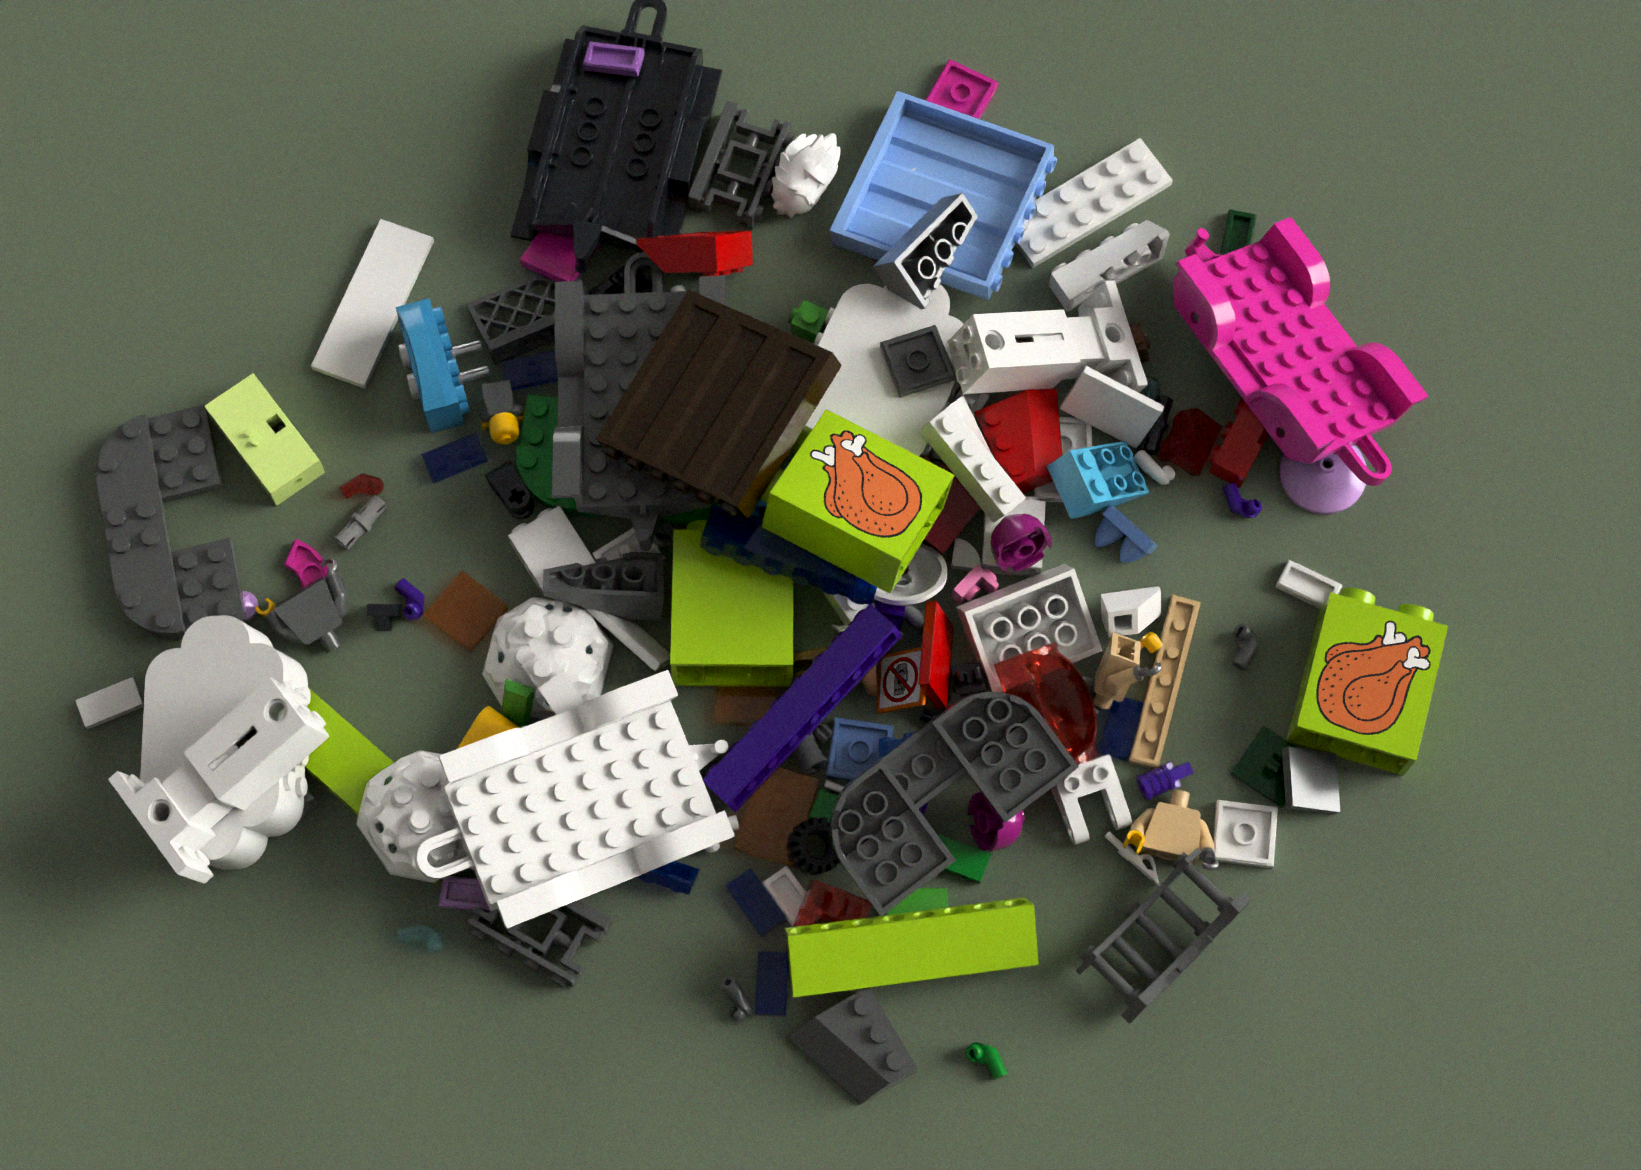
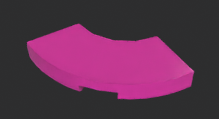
M294 540L284 566L287 570L297 575L301 581L302 589L323 576L325 578L328 569L327 565L321 567L323 558L312 547L300 540Z

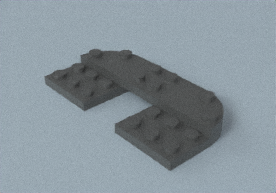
M205 404L152 418H147L143 414L130 419L109 436L99 453L96 464V483L116 598L125 614L138 627L162 639H183L185 632L194 622L208 616L227 615L248 623L233 541L230 537L174 552L171 551L163 503L223 488L210 416L204 407Z
M981 692L966 696L952 704L889 751L842 789L834 803L830 816L829 832L833 851L840 864L846 869L879 916L882 917L956 861L919 811L921 806L965 773H968L1001 820L1006 823L1079 768V766L1041 714L1025 700L1001 692Z

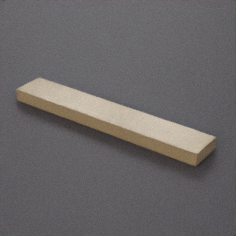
M1173 594L1170 598L1160 637L1162 646L1156 652L1152 669L1155 668V663L1159 662L1162 665V669L1158 674L1150 676L1128 763L1149 769L1159 768L1201 602Z

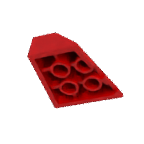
M1028 389L974 412L976 423L994 459L1023 494L1053 482L1047 466L1063 455L1057 389Z

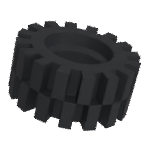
M815 817L803 821L792 829L793 832L788 835L787 839L790 840V843L786 844V849H790L791 853L787 856L789 860L793 858L795 862L792 865L795 868L800 867V872L804 874L808 872L810 875L822 874L834 869L836 864L840 863L832 848L829 832L830 822H826L827 818L817 819ZM810 835H819L826 843V852L821 858L812 857L806 850V841Z

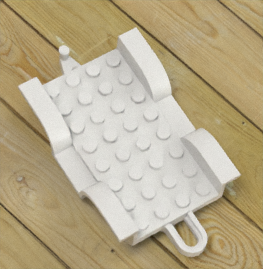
M666 670L605 693L571 710L523 728H515L440 755L438 758L446 776L440 782L456 826L453 830L427 839L418 847L415 853L416 868L420 874L432 880L442 879L468 868L474 870L490 912L499 910L506 929L735 837L725 810L716 814L699 772L719 754L725 753L728 750V743L725 740H718L714 744L688 745L671 700L677 697L678 693L669 671ZM459 839L461 840L467 857L439 868L429 865L427 855L431 850Z

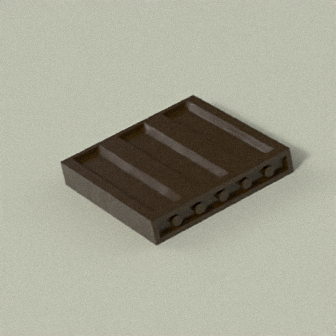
M688 290L597 435L596 440L602 445V452L609 458L617 461L620 457L626 460L625 463L638 472L643 468L649 471L648 474L661 483L668 480L672 482V486L684 494H688L691 491L696 494L697 499L709 506L714 502L720 505V509L732 517H736L739 514L748 519L842 365L833 352Z

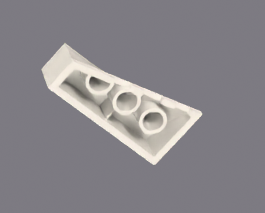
M1148 220L1139 225L1138 223H1133L1124 230L1123 234L1115 238L1110 236L1103 240L1096 249L1092 251L1087 249L1081 252L1076 257V260L1068 264L1061 263L1052 270L1049 287L1068 312L1082 304L1105 281H1115L1118 284L1161 260L1170 234L1166 229Z
M963 395L919 430L993 523L1005 516L1026 498L994 459Z

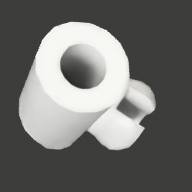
M1145 450L1137 452L1134 456V460L1139 467L1160 485H1167L1170 480L1175 478V472L1171 466L1166 465L1161 468Z

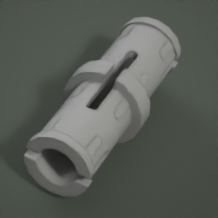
M373 495L358 513H353L350 517L351 521L334 539L344 549L349 550L365 531L368 533L372 529L371 525L388 506L378 496Z

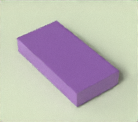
M589 42L582 66L584 71L638 77L645 53L644 49L640 47Z

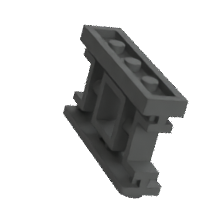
M727 101L689 192L688 208L696 212H700L702 208L704 212L710 214L714 202L738 209L736 222L740 224L742 222L747 223V228L753 229L755 222H760L763 217L765 197H771L773 190L772 177L775 175V166H779L780 155L793 141L794 133H791V122L788 121L781 124L780 120L774 119L770 131L748 124V110H738V104ZM736 124V133L747 136V141L743 144L730 139L727 146ZM779 135L769 162L766 163L768 152L756 148L758 141L774 145L776 137ZM734 154L758 161L751 179L727 171ZM718 169L717 181L729 184L726 192L710 188V191L706 198L711 182L714 178L716 170ZM759 182L760 184L750 209L747 211L748 199L737 196L739 188L754 193Z
M580 900L546 913L555 918L556 922L543 944L518 931L522 923L512 926L507 930L508 935L516 939L515 942L480 923L483 920L493 926L500 914L498 909L488 914L475 906L471 917L468 916L465 921L467 926L471 928L469 933L483 942L487 938L497 943L495 948L509 957L513 953L524 959L523 965L535 972H538L539 969L551 974L549 979L565 988L566 984L574 987L578 977L583 972V968L571 960L585 937L600 943L603 935L608 932L612 925L610 917ZM559 908L594 927V931L582 925L575 938L561 932L568 918L567 915L558 911ZM554 942L566 948L567 951L560 963L563 967L570 970L569 973L534 954V950L546 956Z

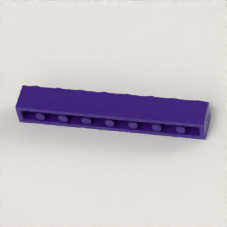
M871 604L866 609L860 610L847 629L839 632L834 637L829 648L813 659L810 668L803 675L796 677L791 683L790 689L782 697L775 699L770 705L769 711L761 719L753 722L748 733L729 748L727 755L719 763L714 764L708 770L703 782L736 812L902 637L896 626Z

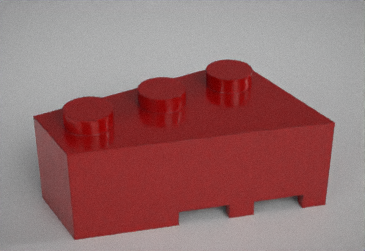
M1241 398L1234 411V414L1238 415L1235 422L1229 421L1221 435L1225 439L1222 446L1216 445L1208 461L1212 462L1209 473L1230 484L1236 483L1238 488L1244 482L1269 435L1243 398Z

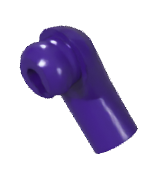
M403 578L395 586V590L406 599V607L403 609V614L409 620H418L424 613V594Z

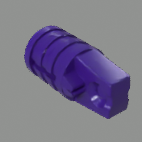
M1170 761L1143 775H1137L1136 783L1143 798L1149 801L1152 797L1180 787L1181 783L1179 780L1194 772L1189 762L1173 767Z

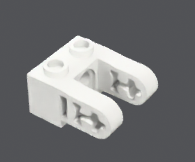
M1110 754L1077 764L1079 768L1051 788L1073 845L1089 841L1090 839L1077 799L1087 794L1101 790L1111 822L1116 830L1132 825L1131 815Z

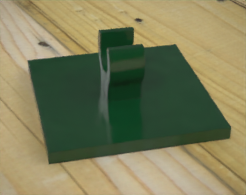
M1263 725L1231 774L1282 808L1286 802L1282 749L1297 747Z

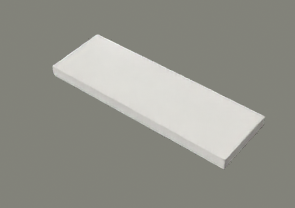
M380 219L311 364L312 370L366 389L397 323L398 315L395 307L405 305L434 243L433 237Z

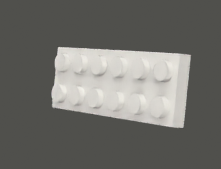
M1139 138L1036 199L1033 203L1035 204L1033 216L1030 221L1025 220L1023 228H1025L1024 235L1020 244L1015 243V245L1031 267L1034 268L1172 185L1173 180L1143 140Z

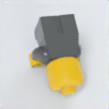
M510 380L482 384L486 409L480 413L481 428L487 431L486 428L489 427L490 437L494 442L508 445L519 437L518 425H520L519 422L521 421L523 424L525 414L523 407L520 404H515Z

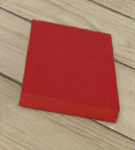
M927 601L925 604L918 684L936 709H947L954 626L937 601Z

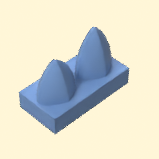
M1110 505L1104 511L1103 515L1105 517L1099 524L1095 536L1096 547L1110 545L1125 534L1126 537L1120 549V561L1122 563L1139 560L1146 553L1151 554L1158 545L1116 507Z

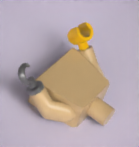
M1112 632L1095 675L1094 692L1096 696L1093 701L1095 705L1103 709H1109L1113 700L1123 701L1130 684L1142 681L1145 675L1154 676L1161 671L1162 665L1159 662L1155 663L1156 667L1153 669H1148L1147 667L1141 669L1139 666L1140 650L1143 647L1150 653H1154L1162 646V641L1155 633L1148 632L1140 641H1136Z
M1172 790L1169 804L1158 802L1155 808H1147L1132 823L1123 843L1124 848H1126L1127 844L1135 845L1137 848L1136 853H1147L1153 857L1175 861L1183 852L1189 856L1198 848L1202 852L1200 859L1205 862L1202 864L1204 869L1215 870L1219 865L1215 859L1214 842L1205 821L1200 819V812L1198 810L1187 808L1190 793L1183 790ZM1199 856L1192 862L1194 866L1199 860Z

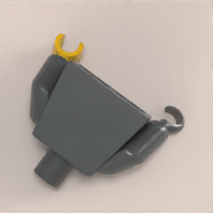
M333 558L325 559L321 563V567L329 563L333 564L331 568L327 569L325 578L324 576L277 605L270 599L265 598L269 603V607L265 611L256 606V612L266 618V621L278 636L293 643L303 642L306 646L318 639L326 653L342 644L333 629L343 623L342 617L347 612V592L340 573L336 571L338 562Z

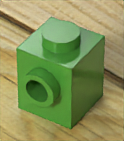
M803 300L799 308L795 307L789 317L788 323L791 324V334L814 344L818 333H824L827 327L825 319L829 311Z

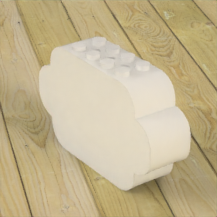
M873 284L853 286L841 296L836 308H830L825 319L827 327L824 333H818L814 344L833 352L842 366L806 426L813 429L827 409L925 460L927 459V455L932 447L919 430L952 403L960 384L955 379L954 381L900 398L880 348V342L936 325L956 375L952 357L948 352L947 341L963 326V323L959 319L948 315L950 299L947 291L941 284H939L936 290L931 292L928 298L930 302L926 309H920L889 291L886 286L882 288Z
M227 615L208 616L194 622L185 632L181 648L169 649L160 653L154 658L147 669L144 690L140 780H148L149 782L153 778L161 781L166 780L188 761V758L183 753L269 678L279 683L285 681L293 690L298 688L308 699L309 702L305 704L307 706L310 703L311 694L304 668L296 660L273 648L271 641L266 635L235 617ZM309 755L247 809L233 808L211 828L216 836L199 849L209 860V866L222 870L246 868L254 864L262 856L267 846L268 837L283 835L296 826L303 813L304 796L308 790L305 778V765L308 763Z

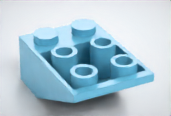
M1126 441L1070 450L1047 466L1070 519L1092 515L1106 510L1110 505L1117 506L1150 493Z

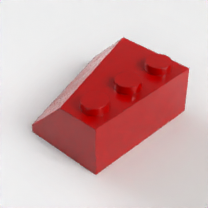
M751 231L694 232L670 236H655V238H636L637 245L664 273L702 272V276H719L743 272V267L753 265Z

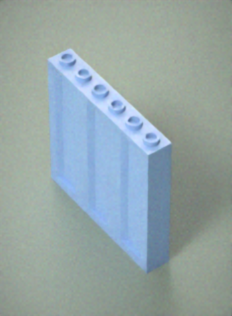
M897 91L829 230L831 244L879 261L941 198L963 193L978 217L962 245L956 248L953 254L954 259L950 266L944 269L940 277V283L989 300L992 292H997L1003 279L1001 275L1003 268H1008L1014 255V252H1012L1014 244H1020L1022 240L1025 220L1030 221L1035 210V204L1033 203L1036 197H1041L1046 186L1044 179L1047 173L1051 174L1055 168L1057 157H1054V145Z

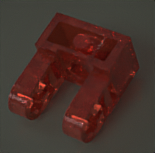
M815 879L810 880L793 927L813 925L817 916L832 922L867 918L871 903L865 898Z

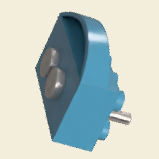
M430 298L395 307L405 341L404 344L399 345L400 358L405 370H413V373L407 374L408 387L414 400L421 399L430 432L435 433L464 425L462 414L469 413L470 408L463 382L489 376L490 372L487 366L459 373L455 357L482 350L481 341L477 340L452 347L441 306L432 308Z

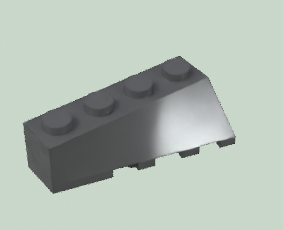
M960 193L941 198L873 266L889 291L920 309H926L930 302L928 298L931 292L939 286L941 282L940 277L944 269L952 263L956 248L962 245L978 217L964 194Z

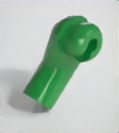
M974 1042L966 1048L965 1054L967 1059L988 1066L993 1080L1008 1074L995 1047Z

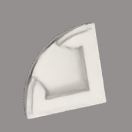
M956 538L951 568L971 571L976 565L981 567L980 557L976 549L967 541Z

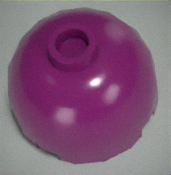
M1026 513L1008 515L997 524L991 534V551L1002 570L1007 571L1006 567H1012L1014 571H1021L1033 566L1045 556L1043 550L1047 545L1049 549L1051 548L1052 537L1038 518Z
M981 792L974 793L969 800L968 815L973 814L975 825H969L975 843L981 850H989L991 852L1011 846L1018 839L1025 819L1023 810L1004 823Z

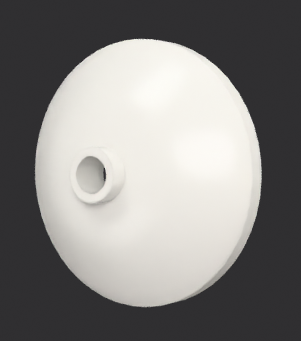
M921 544L908 565L909 572L901 576L891 594L859 578V582L869 596L880 602L895 606L914 605L932 598L941 591L947 581V564L938 551L930 546Z

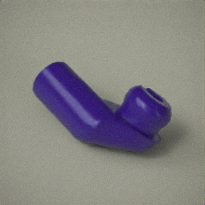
M1236 483L1225 485L1222 488L1229 508L1233 513L1250 519L1256 517L1261 512L1262 506L1257 499H1250L1248 501L1241 498Z

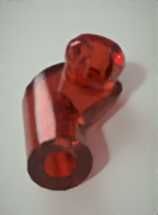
M362 473L340 486L339 489L344 497L349 499L358 492L378 495L383 491L384 484L380 478Z

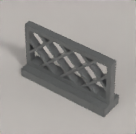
M536 274L467 303V308L495 366L555 341V313L546 316L541 314L545 304L555 307V299L548 297L552 289L555 288L556 281ZM578 275L575 281H582L580 275ZM582 281L584 294L590 295L585 284ZM538 284L547 286L543 296L530 293L532 287ZM511 295L521 297L516 307L503 303ZM526 299L539 302L535 312L522 309ZM485 306L494 308L490 318L478 315L476 310ZM500 310L513 313L509 323L496 320ZM519 315L531 318L530 323L525 326L519 327L514 325ZM492 326L505 330L503 335L490 340L488 336Z

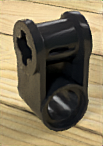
M511 460L485 474L492 490L501 499L512 517L525 519L532 514L534 503L531 495ZM520 499L522 503L518 504L516 500Z

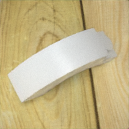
M547 648L522 665L556 715L585 703Z

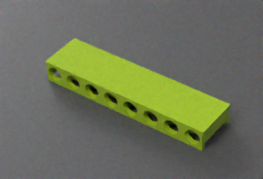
M309 688L311 699L307 707L311 712L316 711L326 723L323 728L330 737L309 754L305 770L358 816L366 783L394 762ZM392 776L388 777L384 781V785H387L391 782ZM377 823L375 825L376 830L382 833L383 826L381 823ZM390 844L395 850H397V847L394 844ZM440 879L434 882L436 886L441 882Z
M1026 897L785 928L790 972L789 984L793 998L1039 965L1034 904Z

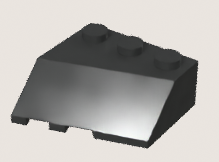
M870 987L858 991L815 1016L787 1037L790 1042L802 1050L809 1059L820 1066L860 1104L865 1103L913 1075L917 1069Z

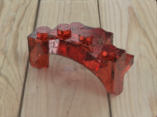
M1056 642L994 664L1003 692L1017 696L1032 705L1045 719L1077 765L1098 756L1094 747L1097 720L1092 696L1082 675L1075 665L1059 652Z

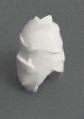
M830 133L826 137H823L822 134L818 137L816 134H811L806 137V134H801L781 153L779 166H775L776 177H772L773 190L771 193L775 201L773 208L777 209L778 215L787 214L792 218L795 214H804L810 211L819 201L820 196L827 189L838 169L837 163L840 157V147L836 146L837 141L834 133Z

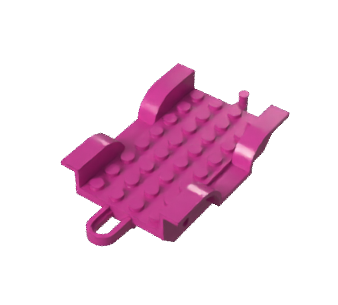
M1292 217L1274 223L1260 241L1225 255L1214 254L1204 245L1209 238V233L1205 229L1199 228L1197 235L1185 249L1187 257L1177 261L1175 264L1180 270L1173 278L1176 310L1287 459L1311 464L1334 453V455H1338L1360 481L1370 486L1380 485L1391 474L1392 466L1386 454L1371 435L1394 425L1413 405L1426 400L1429 397L1428 394L1391 349L1375 342L1365 343L1357 347L1324 304L1330 292V278L1326 264ZM1194 313L1198 315L1199 321H1196ZM1280 427L1284 430L1285 436L1281 435ZM1357 445L1375 468L1376 473H1373L1365 466L1352 446Z

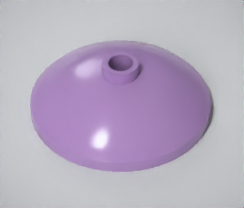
M1355 445L1352 446L1353 450L1356 452V454L1359 456V458L1366 466L1365 460L1359 449ZM1284 453L1280 461L1279 477L1285 493L1297 506L1311 513L1328 515L1342 512L1359 499L1366 486L1334 453L1311 464L1287 459ZM1328 462L1331 464L1332 468L1327 469L1322 465V463Z

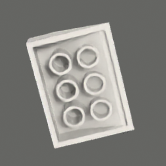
M1066 564L956 607L965 635L977 661L981 664L983 675L991 692L1005 691L1102 651L1075 569Z

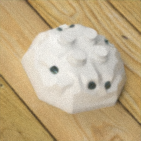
M537 597L528 599L500 616L495 625L482 675L501 707L505 680L509 679L535 689L531 717L544 720L556 715L522 667L523 664L546 648L585 702L601 696L614 648L602 625L582 607L560 600Z
M419 750L400 758L366 783L357 819V827L390 875L431 883L437 881L428 879L420 874L415 865V853L418 847L427 839L453 830L456 826L440 782L446 778L438 756L443 754ZM459 839L431 850L427 855V861L430 866L439 868L467 857Z

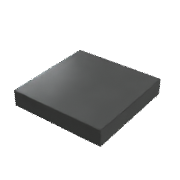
M936 325L880 342V348L900 398L956 379Z
M1295 747L1283 748L1286 808L1332 815L1340 813L1336 753Z

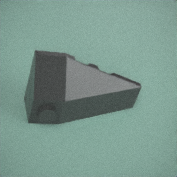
M629 552L624 553L623 558L609 561L606 557L599 558L596 563L584 566L574 563L543 569V596L630 620L661 621L664 603L663 554Z

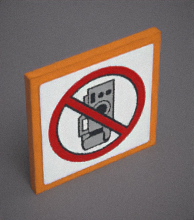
M921 647L885 654L879 660L876 713L883 714L925 706L926 694L918 684Z

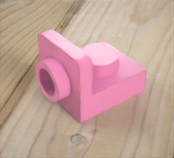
M976 565L953 589L951 599L959 606L966 599L970 602L981 590L979 585L989 594L995 592L999 586L997 577L989 569H982Z

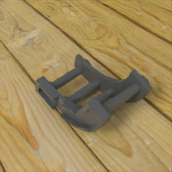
M1198 848L1189 856L1183 852L1171 865L1175 870L1142 905L1135 902L1124 914L1128 919L1100 946L1096 948L1092 944L1080 956L1084 962L1076 970L1079 975L1092 965L1127 999L1125 1003L1129 1007L1121 1016L1129 1024L1251 902V899L1244 892H1241L1234 900L1230 896L1226 897L1192 864L1202 853ZM1182 873L1218 906L1217 910L1220 914L1211 924L1207 920L1204 922L1169 888ZM1159 897L1195 930L1194 934L1197 938L1187 949L1182 945L1179 947L1145 914ZM1135 922L1170 955L1169 959L1173 963L1163 973L1159 970L1155 971L1121 938ZM1113 946L1147 980L1145 983L1149 987L1144 992H1141L1139 989L1135 991L1101 957L1109 947Z

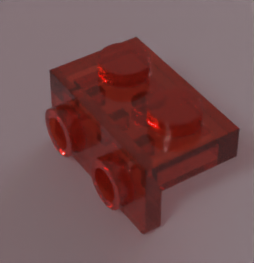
M1199 408L1180 411L1173 419V427L1168 437L1162 442V450L1158 459L1162 462H1174L1191 476L1200 475L1222 426Z

